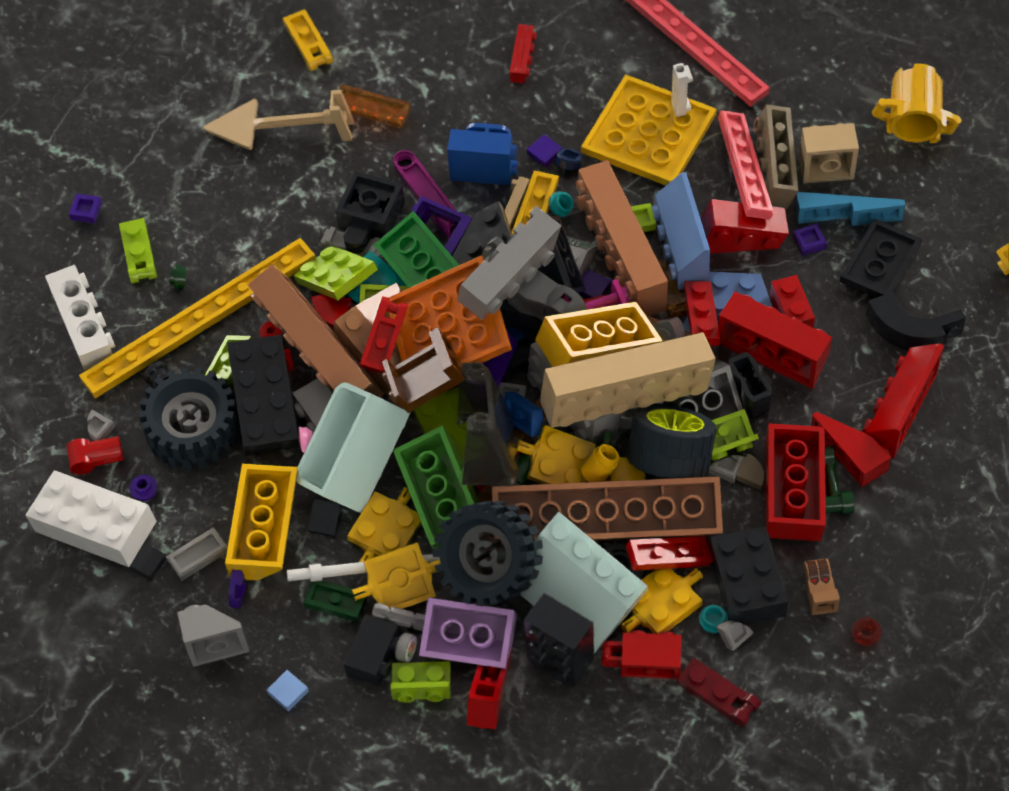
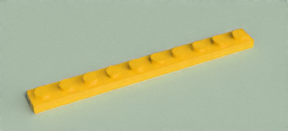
M301 238L297 239L80 374L79 377L82 383L96 399L251 302L253 299L250 295L254 292L249 288L248 284L271 264L289 278L300 271V268L305 263L312 262L316 258L315 254Z

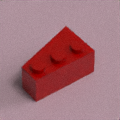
M711 199L700 217L710 248V254L779 249L789 234L785 208L772 207L774 213L771 220L746 217L743 204L740 202Z

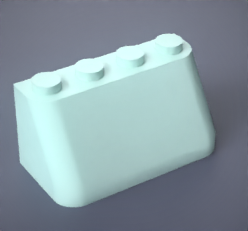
M349 383L339 384L335 388L297 467V483L325 498L362 513L370 500L410 413Z

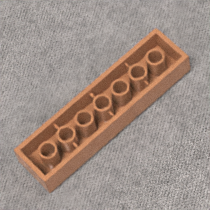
M720 477L492 487L493 502L504 501L507 502L506 506L515 505L519 507L520 510L517 515L527 513L531 518L527 525L529 527L536 526L539 531L538 534L533 535L535 540L558 512L595 542H607L613 539L629 541L698 536L713 537L723 534ZM501 542L497 546H504V544Z

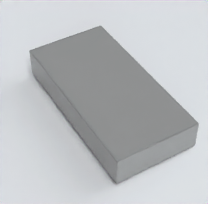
M213 527L166 556V559L180 580L183 581L225 555L228 546Z

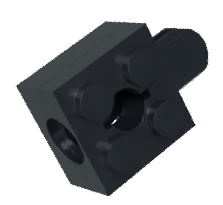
M354 171L335 210L338 229L345 231L343 239L345 248L348 251L361 253L366 249L371 238L377 237L381 239L393 229L405 203L402 183Z

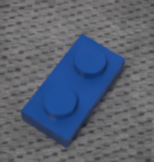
M515 391L505 392L503 418L530 437L539 436L541 424L543 423V409Z

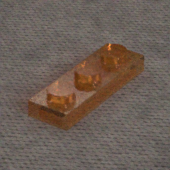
M341 84L339 90H342L349 110L353 115L402 128L411 111V103L344 84Z

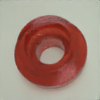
M861 618L854 623L852 635L857 643L863 646H872L881 638V627L873 618ZM868 630L871 632L872 635H863L862 631Z

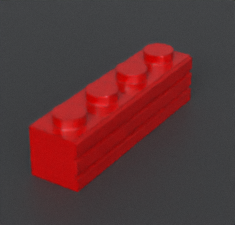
M518 25L510 67V82L526 83V77L530 76V68L528 67L532 65L533 41H536L537 32H534L533 25Z

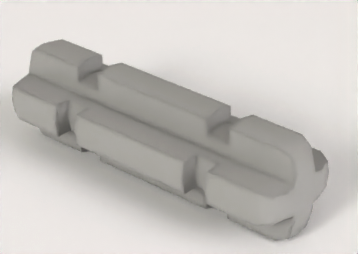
M375 603L373 607V617L382 620L386 619L388 622L408 628L413 626L414 629L423 631L425 615L416 613L414 615L411 611L391 606L387 608L386 605Z

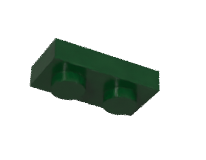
M322 580L311 582L303 603L305 608L359 622L368 597L355 601L354 596L363 592L353 594L352 588Z

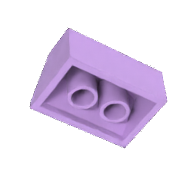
M428 598L419 656L506 669L514 640L517 613L509 609Z

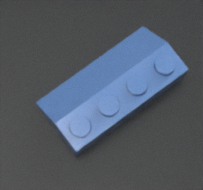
M683 172L655 195V206H652L654 219L659 223L657 225L659 241L664 240L665 243L663 245L664 258L670 261L668 265L670 279L676 281L678 290L683 289L684 281H709L710 248L687 174Z

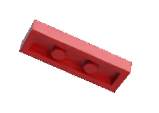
M684 281L683 291L690 335L704 332L710 346H719L720 332L711 281Z
M705 536L629 540L626 544L633 571L707 567L713 562Z

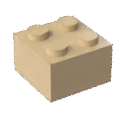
M854 123L802 128L798 159L803 184L854 179L859 151Z

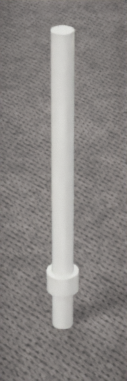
M433 554L422 555L428 563L440 559V557L433 558ZM363 562L329 566L312 564L309 565V568L286 570L287 581L310 579L311 582L322 581L324 577L367 573Z

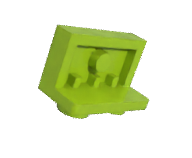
M745 409L712 420L716 425L717 431L711 459L715 461L728 456L726 450L735 447L737 452L753 447L752 441L759 439L758 434H753Z

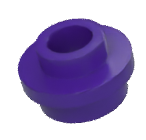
M146 474L135 477L129 486L131 495L139 501L151 500L158 488L156 480ZM142 485H147V486H146L145 488H143V489H140V488H139V487L142 486Z

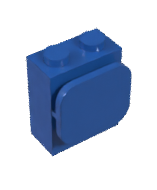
M471 123L466 127V130L451 129L447 148L451 181L511 185L512 175L517 176L518 160H516L517 145H513L512 134L509 128L498 124Z

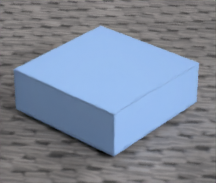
M288 670L267 689L268 695L288 712L309 692L308 687Z

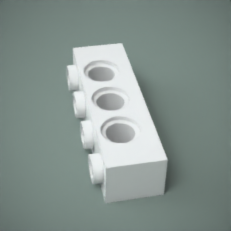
M72 265L46 275L47 283L83 369H89L111 356V348H114L115 344L110 332L105 334L102 329L107 326L101 312L95 313L94 308L98 307L93 293L87 294L86 292L89 284L84 272L79 274L76 266Z

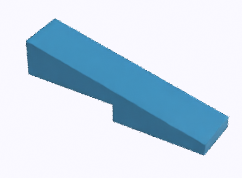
M797 192L794 208L798 224L849 218L851 226L871 224L874 218L882 222L903 220L906 205L905 201L901 199Z

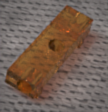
M663 259L658 260L668 280L667 312L670 318L687 314L685 298L682 297L674 280L670 279L666 261H663Z

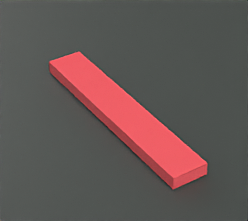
M720 111L718 120L746 217L771 220L774 212L745 115L742 113Z

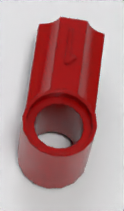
M119 436L93 442L81 438L72 440L67 444L69 468L73 474H87L93 471L94 466L124 460Z

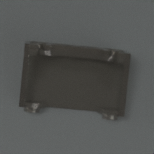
M480 362L461 363V370L465 380L459 384L456 417L457 424H463V421L466 422L467 431L464 462L461 472L462 485L510 486L517 481L519 469L512 414L489 368Z

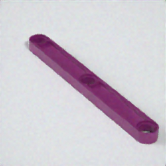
M402 150L394 155V170L417 202L423 196L457 211L411 151ZM404 159L410 160L412 162L407 167H401L398 165V163ZM431 215L430 219L448 242L451 237V231L455 230L457 225Z

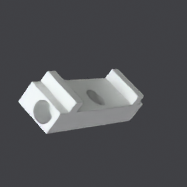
M683 63L673 65L671 104L676 117L686 115V111H691L687 89L688 83L693 82V77L688 65L684 66Z

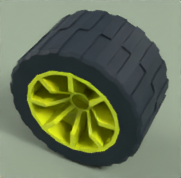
M652 405L639 408L633 415L626 457L629 463L636 469L655 477L666 479L703 477L709 472L717 431L716 425L710 418L699 412L677 406Z

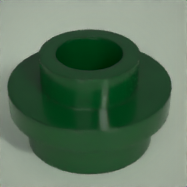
M176 264V269H170L169 284H174V290L185 288L187 267H180V264Z

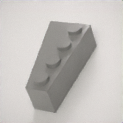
M535 206L530 212L531 216L526 225L520 222L514 228V233L509 238L507 245L501 242L495 248L489 259L490 263L484 260L461 284L457 301L481 320L489 313L495 314L501 307L504 299L507 297L512 298L524 281H531L536 275L537 269L541 265L547 266L555 255L553 249L561 225L539 207Z

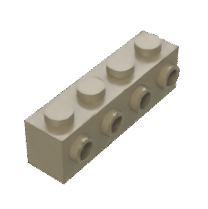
M766 104L761 115L756 117L754 122V132H757L755 150L756 153H759L758 162L772 207L788 209L798 192L791 109Z

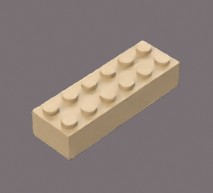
M703 332L547 368L544 372L540 403L550 427L553 428L558 426L566 427L574 422L583 420H595L600 416L612 413L620 414L637 407L645 408L662 401L670 402L683 396L699 395L708 390L716 358Z

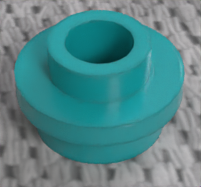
M555 192L550 196L549 207L556 216L565 217L571 213L574 202L568 193Z

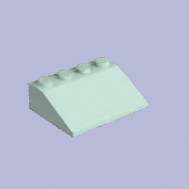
M558 512L535 540V542L542 540L543 545L542 549L536 550V555L543 556L542 564L534 566V569L540 572L536 579L529 581L532 584L529 589L520 593L533 606L545 593L594 622L595 654L602 646V643L608 639L646 594L648 586Z

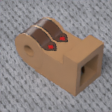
M828 559L804 561L805 587L811 614L818 615L837 612L840 598L837 589H835Z

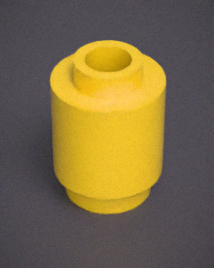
M603 444L593 450L581 468L582 475L587 482L607 481L618 465L619 454L617 450L607 444Z

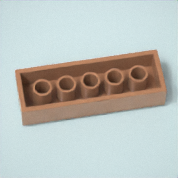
M606 160L579 169V180L576 181L579 196L576 197L578 208L580 211L585 212L587 226L590 231L594 230L596 234V245L599 251L603 250L606 255L605 263L608 270H613L615 274L614 279H618L620 286H625L630 298L628 303L637 302L646 317L667 311L668 280L609 161Z
M271 264L248 284L249 288L254 292L250 295L260 308L263 307L268 313L266 316L284 332L283 336L293 347L295 346L301 352L299 356L309 367L311 366L317 372L315 375L324 386H328L334 392L339 384L346 382L379 398L385 394L364 368L359 367L360 363L292 281L278 268Z

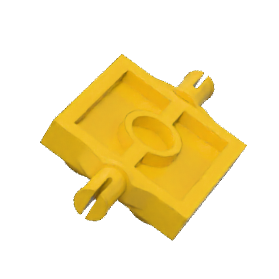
M545 425L542 427L539 439L535 445L519 440L515 451L530 455V469L527 479L540 484L585 483L586 479L582 475L581 468L595 449L596 444Z
M407 487L403 488L397 500L390 499L376 491L371 496L347 535L348 541L360 546L365 552L359 562L410 544L422 523L418 513L407 506L411 498Z
M416 542L363 561L368 575V584L352 589L353 594L363 592L354 596L355 601L372 595L377 603L384 604L387 608L391 606L403 609L428 600V598L436 597L432 585V574L436 572L434 565L440 564V559L428 563L422 556L419 544Z
M695 568L683 578L672 569H655L641 581L648 586V591L631 610L633 616L620 624L623 631L629 633L637 626L642 625L650 629L654 634L668 632L695 612L703 604L702 599L692 590L691 586L703 578L701 572Z

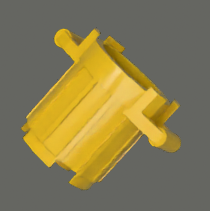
M916 63L914 68L904 71L900 68L892 79L891 99L881 98L872 111L874 117L887 122V133H893L899 139L907 142H924L929 140V143H936L940 141V134H953L961 123L959 116L943 110V81L938 76V73H935V68L926 64ZM887 107L891 108V113L884 111Z

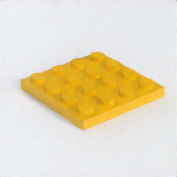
M625 74L582 144L581 153L601 161L608 160L611 165L666 186L680 173H683L714 120L717 109L688 98L691 111H686V115L676 117L671 104V91Z

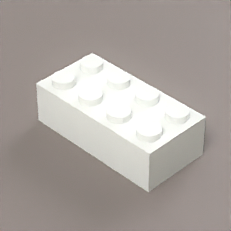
M55 470L25 515L35 532L127 567L131 565L157 522L148 504Z

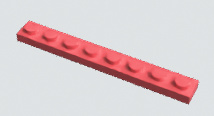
M626 0L750 107L769 94V86L668 1Z

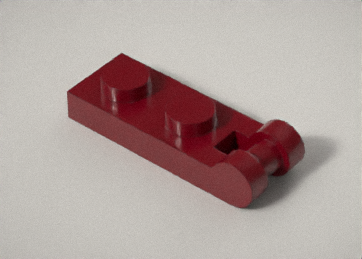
M695 658L691 660L677 678L679 686L741 727H744L750 720V713L756 711L761 705V701L755 695L745 692ZM736 701L742 704L739 709L733 707Z

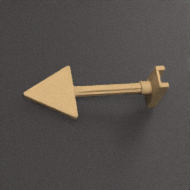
M332 90L330 108L323 110V112L256 118L258 102L256 99H253L203 127L205 132L251 150L256 129L324 123L325 125L335 124L342 142L352 141L353 136L348 125H354V119L342 90Z

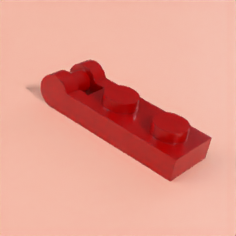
M382 296L359 367L380 374L385 372L382 361L385 359L391 361L409 304L403 302L400 304L390 302V298ZM386 312L395 314V319L385 317Z

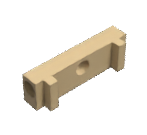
M519 176L518 180L513 179L511 182L512 195L505 209L511 231L529 186V179Z

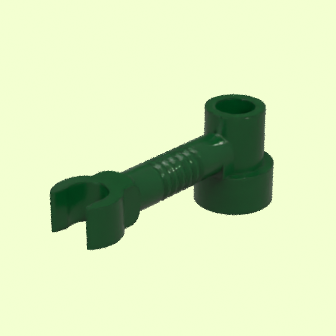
M833 446L825 447V475L829 496H825L826 513L841 511L842 514L854 513L852 491H839Z

